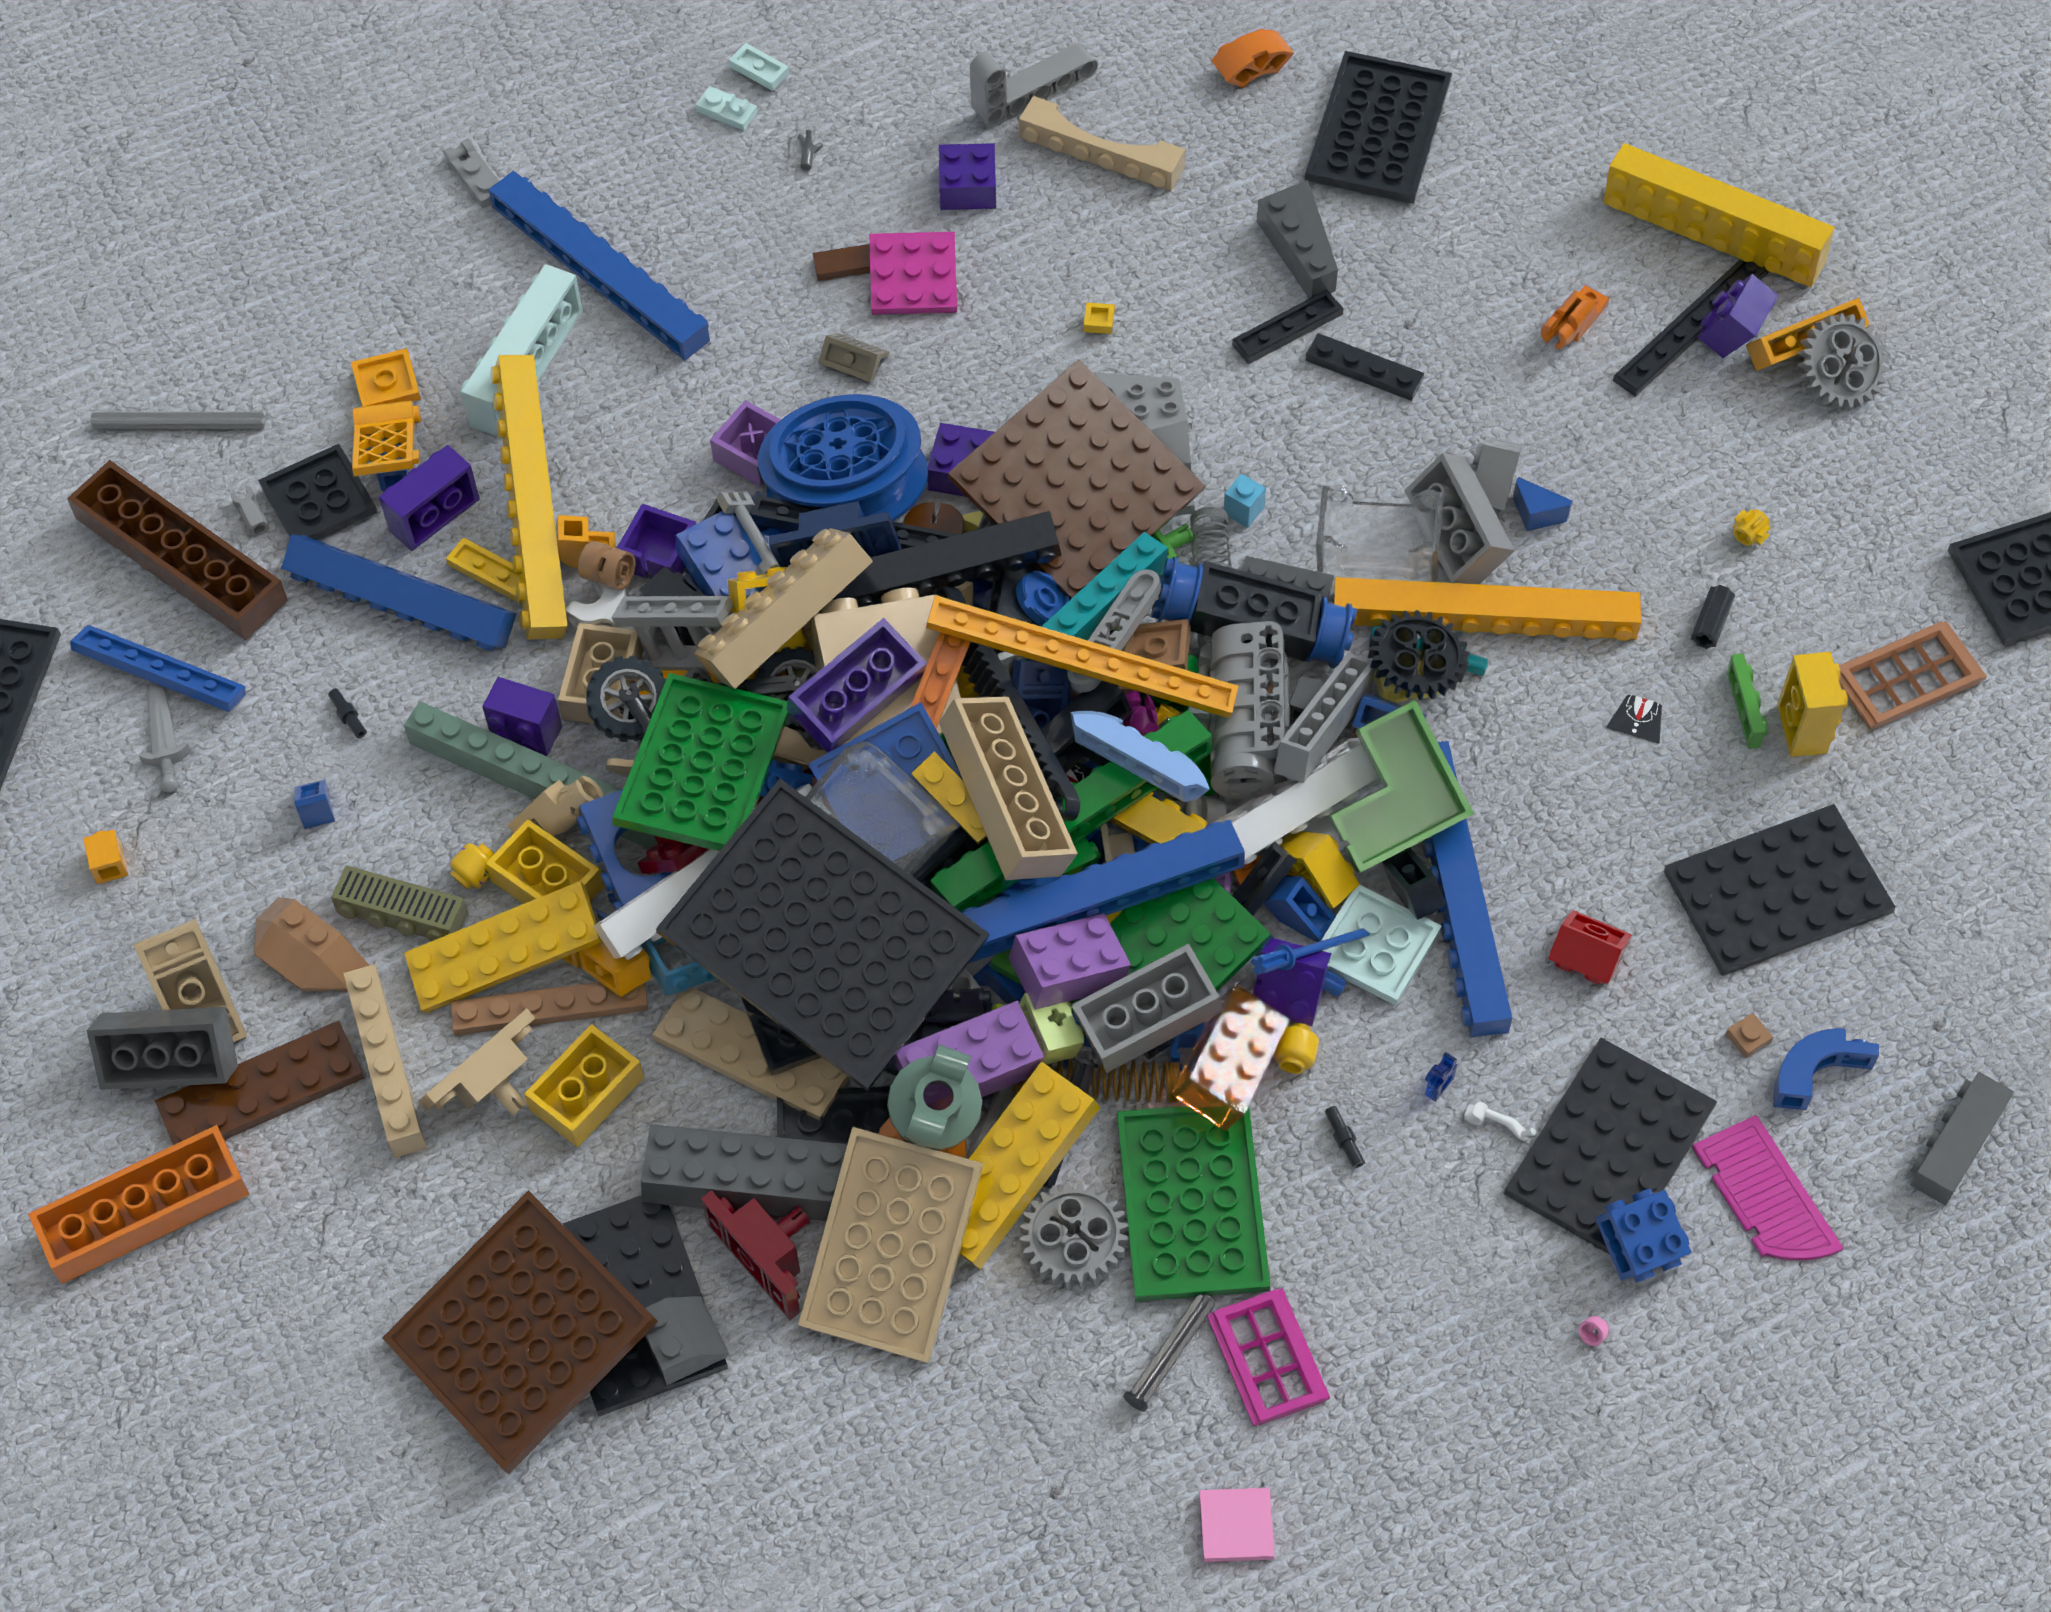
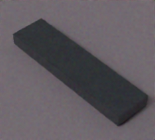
M1325 290L1233 338L1232 346L1246 363L1250 364L1343 315L1344 308L1328 290Z

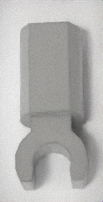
M246 486L247 496L245 498H238L235 492H232L231 499L234 506L239 509V513L249 533L257 537L266 533L269 525L258 503L255 501L252 488Z

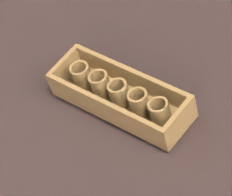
M832 528L820 531L813 538L812 541L814 543L806 551L801 550L790 559L791 564L783 572L778 571L768 579L767 587L760 593H753L745 600V607L737 614L732 613L722 621V628L714 635L709 634L698 644L699 649L694 655L718 682L736 689L873 562L850 533Z
M1009 697L954 698L939 720V724L1005 880L1060 877L1078 853Z

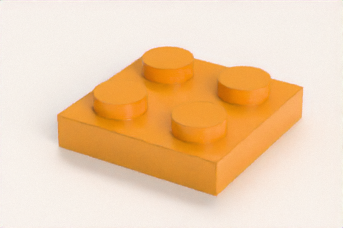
M407 348L351 362L362 407L421 400Z

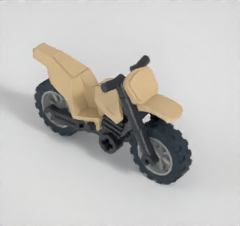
M796 646V649H790V647L782 648L781 652L772 654L759 667L755 679L744 680L736 689L788 701V697L807 682L806 679L809 675L813 677L817 673L812 649L809 652L805 650V647ZM619 656L614 658L612 662L606 661L603 663L601 668L593 673L591 681L587 686L586 705L588 715L593 720L594 726L599 731L605 732V736L608 738H619L621 742H628V740L634 739V742L640 741L642 743L666 681L662 671L658 667H653L652 662L646 659L643 661L638 660L637 656H629V658L625 659ZM692 669L685 674V677L729 687L723 683L713 682L709 674L702 669ZM792 669L803 670L805 672L801 678H796V675L793 673ZM783 671L788 673L787 676H778ZM625 679H635L638 681L636 684L630 683V686L627 687ZM620 680L622 686L619 692L609 688L610 685ZM645 684L651 694L639 695L640 687ZM605 694L620 700L606 706ZM644 701H652L649 709ZM618 708L620 713L623 714V719L613 715L611 712ZM789 713L773 760L802 766V769L808 770L810 768L808 763L827 754V752L810 748L799 732L795 731L801 730L804 732L806 731L805 728ZM611 758L607 760L606 769L615 774L629 775L634 760Z

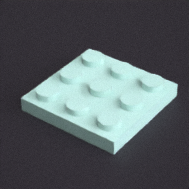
M1359 885L1350 893L1322 940L1361 928L1366 929L1370 935L1323 950L1332 953L1328 971L1397 1006L1439 936L1442 926L1425 917L1417 920L1409 909Z

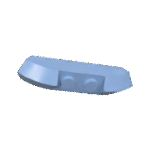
M1094 711L1070 712L1075 741L1183 802L1197 800L1209 790L1203 773L1183 753L1179 751L1171 752L1158 741L1152 742L1143 737L1135 728L1123 726V720L1115 716Z

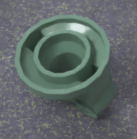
M939 1044L935 1056L916 1059L900 1070L890 1086L887 1107L891 1124L902 1139L920 1147L939 1151L955 1147L970 1136L980 1119L982 1097L978 1082L967 1069L971 1058L970 1055ZM931 1084H942L947 1087L953 1097L951 1105L940 1111L928 1107L923 1098L925 1087Z

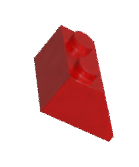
M1572 910L1561 924L1548 959L1554 961V965L1559 969L1569 972L1575 970L1585 974V979L1592 983L1602 984L1604 982L1609 984L1632 934Z

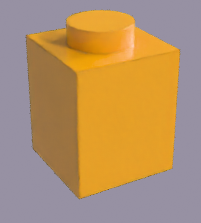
M114 829L98 831L91 836L83 838L89 869L97 884L129 876L122 844Z

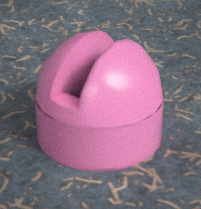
M1591 1316L1580 1324L1578 1331L1581 1339L1586 1344L1598 1346L1607 1338L1609 1326L1599 1316ZM1595 1328H1597L1598 1330L1597 1335L1592 1333L1595 1330Z

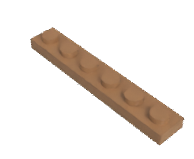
M601 982L451 1001L453 1032L457 1036L502 1030L526 1008L535 1017L529 1026L648 1011L646 982L622 997L618 996Z

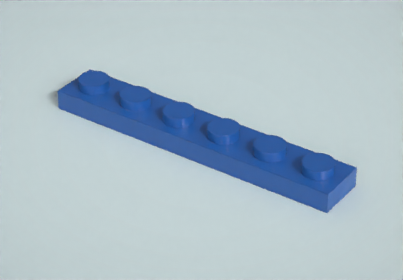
M87 625L70 641L71 650L227 712L246 695L245 686L91 625Z

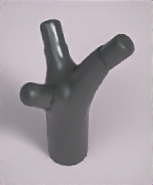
M808 129L806 130L805 137L801 134L797 137L802 144L800 167L803 170L811 169L813 154L816 150L823 147L821 142L813 145L811 130Z

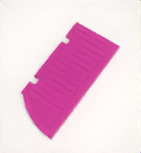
M1757 1115L1691 1146L1705 1169L1713 1166L1716 1167L1719 1173L1711 1177L1744 1230L1749 1231L1755 1228L1758 1236L1753 1237L1751 1241L1762 1257L1769 1256L1784 1260H1813L1843 1251L1844 1248Z

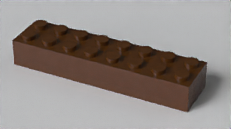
M111 460L104 464L67 498L76 520L244 640H247L288 601L280 579Z

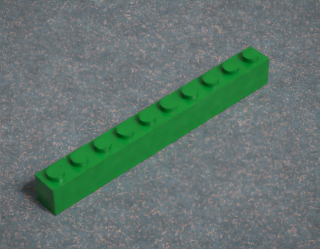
M1189 710L1180 716H1173L1167 721L1165 726L1156 732H1149L1144 736L1152 742L1158 741L1171 752L1179 751L1194 763L1212 753V734ZM1111 761L1104 766L1100 765L1093 769L1089 776L1080 782L1072 783L1080 799V812L1074 821L1064 822L1073 844L1158 787ZM1063 800V811H1065V800ZM988 840L986 844L977 850L964 854L960 861L950 868L941 869L930 881L932 891L962 912L970 907L978 908L1021 879L1005 880Z

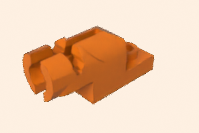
M1584 285L1579 292L1574 290L1541 327V337L1548 344L1553 337L1558 335L1560 340L1556 343L1555 349L1563 348L1572 340L1578 342L1608 306L1609 298L1587 285Z

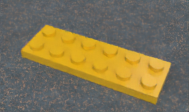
M581 881L404 952L421 1011L429 1013L451 1004V1001L461 1000L603 942L593 927L597 923L585 885Z

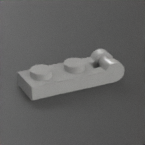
M467 139L460 143L461 146L455 149L450 147L444 150L443 153L448 164L483 209L492 204L488 189L499 182V180L477 153L472 142ZM464 156H466V157L468 158V159H466V160H464V161H462V162L459 160L460 158H462V157H464Z

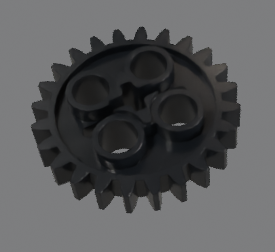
M1405 610L1401 619L1397 615L1392 614L1390 622L1385 619L1382 620L1381 627H1376L1374 635L1371 637L1368 658L1372 659L1370 668L1377 669L1376 678H1386L1383 686L1395 685V694L1403 689L1406 690V698H1409L1412 692L1417 693L1419 700H1422L1424 693H1427L1433 700L1437 691L1442 696H1446L1448 688L1455 690L1457 683L1463 681L1469 665L1467 661L1470 652L1465 651L1468 643L1460 641L1462 632L1452 633L1454 624L1450 623L1444 626L1442 624V616L1436 621L1432 620L1431 612H1428L1426 617H1421L1419 610H1416L1414 617H1410L1409 613ZM1417 634L1420 635V646H1419V650L1416 649V646H1417V643H1418ZM1419 660L1422 661L1420 666L1421 676L1418 675L1417 671Z

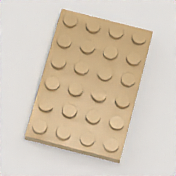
M852 1127L798 1326L929 1363L984 1163Z

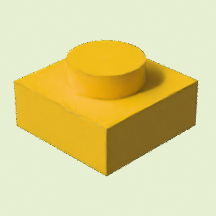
M1086 302L1083 332L1112 334L1115 304Z

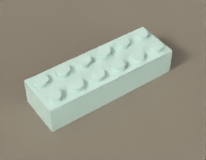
M547 264L544 265L539 274H535L530 288L526 294L521 295L516 309L512 315L505 319L503 329L497 337L495 336L492 339L489 350L483 358L478 360L475 371L469 380L464 381L461 387V396L470 427L498 437L497 420L500 419L499 411L494 409V393H497L496 384L491 383L490 377L491 366L496 365L498 355H534L537 381L539 380L583 312L575 274Z

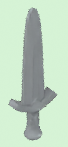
M150 682L149 715L152 754L142 751L139 758L144 764L160 766L162 776L160 789L166 793L176 791L179 786L174 777L173 763L188 755L191 749L184 741L179 746L176 745L165 689L161 685Z

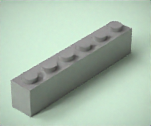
M1347 653L1281 739L1274 773L1285 776L1292 781L1302 783L1306 781L1357 712L1362 696L1371 693L1375 669L1370 668L1372 660Z

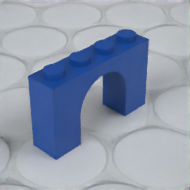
M623 789L580 805L579 817L576 818L581 834L583 836L588 834L592 845H589L588 849L595 864L600 862L604 871L603 874H600L602 883L606 891H612L615 896L616 902H613L615 911L673 873L662 872L653 876H639L627 871L618 862L614 847L619 837L629 829L612 825V817Z

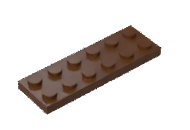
M338 1020L239 1063L226 1083L189 1085L155 1100V1103L173 1145L215 1125L218 1126L225 1140L362 1080L364 1075Z

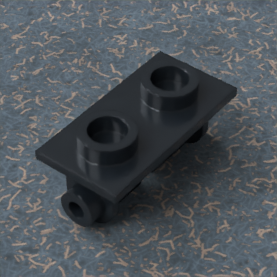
M983 988L960 989V1001H955L954 990H947L924 1019L925 1023L934 1022L937 1025H946L952 1021H968L990 1012L993 1007L990 991H984Z

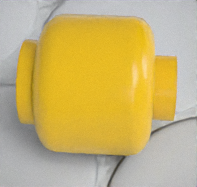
M1294 1023L1292 1026L1284 1027L1277 1036L1273 1052L1274 1059L1285 1072L1301 1074L1314 1065L1319 1048V1038L1311 1031L1309 1026L1302 1023Z

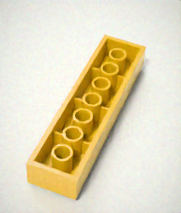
M1626 143L1622 145L1609 165L1603 203L1614 209L1656 224L1666 230L1673 231L1693 241L1735 256L1745 262H1754L1759 267L1764 266L1770 272L1777 273L1811 288L1826 264L1835 229L1832 225Z

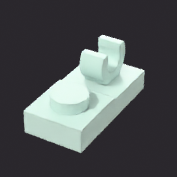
M711 86L707 88L695 104L696 112L745 131L758 113L757 106L749 103L747 99L741 100L736 98L733 93L729 94Z

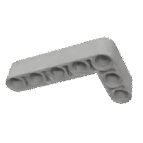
M1076 43L1006 79V72L988 52L980 53L970 64L971 107L988 127H996L1023 113L1033 96L1048 100L1087 80L1098 69V62L1082 44Z

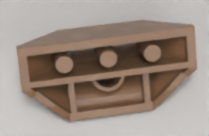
M278 897L256 919L254 955L301 991L339 990L340 992H348L343 973L369 966L341 933L295 899Z

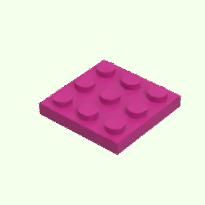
M955 232L869 234L872 315L957 313Z

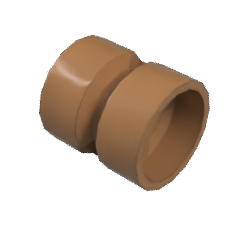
M591 541L584 547L579 557V575L588 581L602 583L607 587L623 590L631 582L634 575V555L622 549L611 548L609 545Z

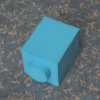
M1240 474L1224 495V510L1227 512L1228 517L1249 528L1264 509L1266 487Z

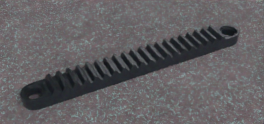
M941 586L934 593V595L937 594V596L968 605L961 591L956 587ZM970 642L962 666H965L963 673L970 675L968 681L975 684L973 690L980 693L978 698L1009 697L1063 822L1074 821L1080 812L1079 796L994 648ZM1063 800H1065V811H1063Z

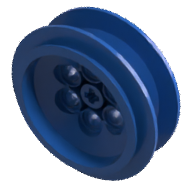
M849 394L833 396L814 401L796 409L773 426L764 438L758 454L759 471L767 485V497L821 508H828L832 504L836 506V504L843 505L859 501L864 516L889 512L892 521L900 518L915 505L924 492L928 480V466L925 455L920 449L921 434L917 421L901 405L886 398L872 395Z

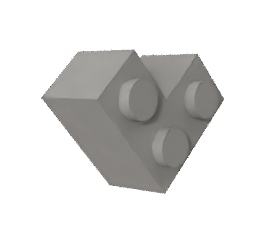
M1487 437L1484 444L1479 443L1474 455L1473 464L1478 465L1476 477L1492 508L1505 510L1522 444Z

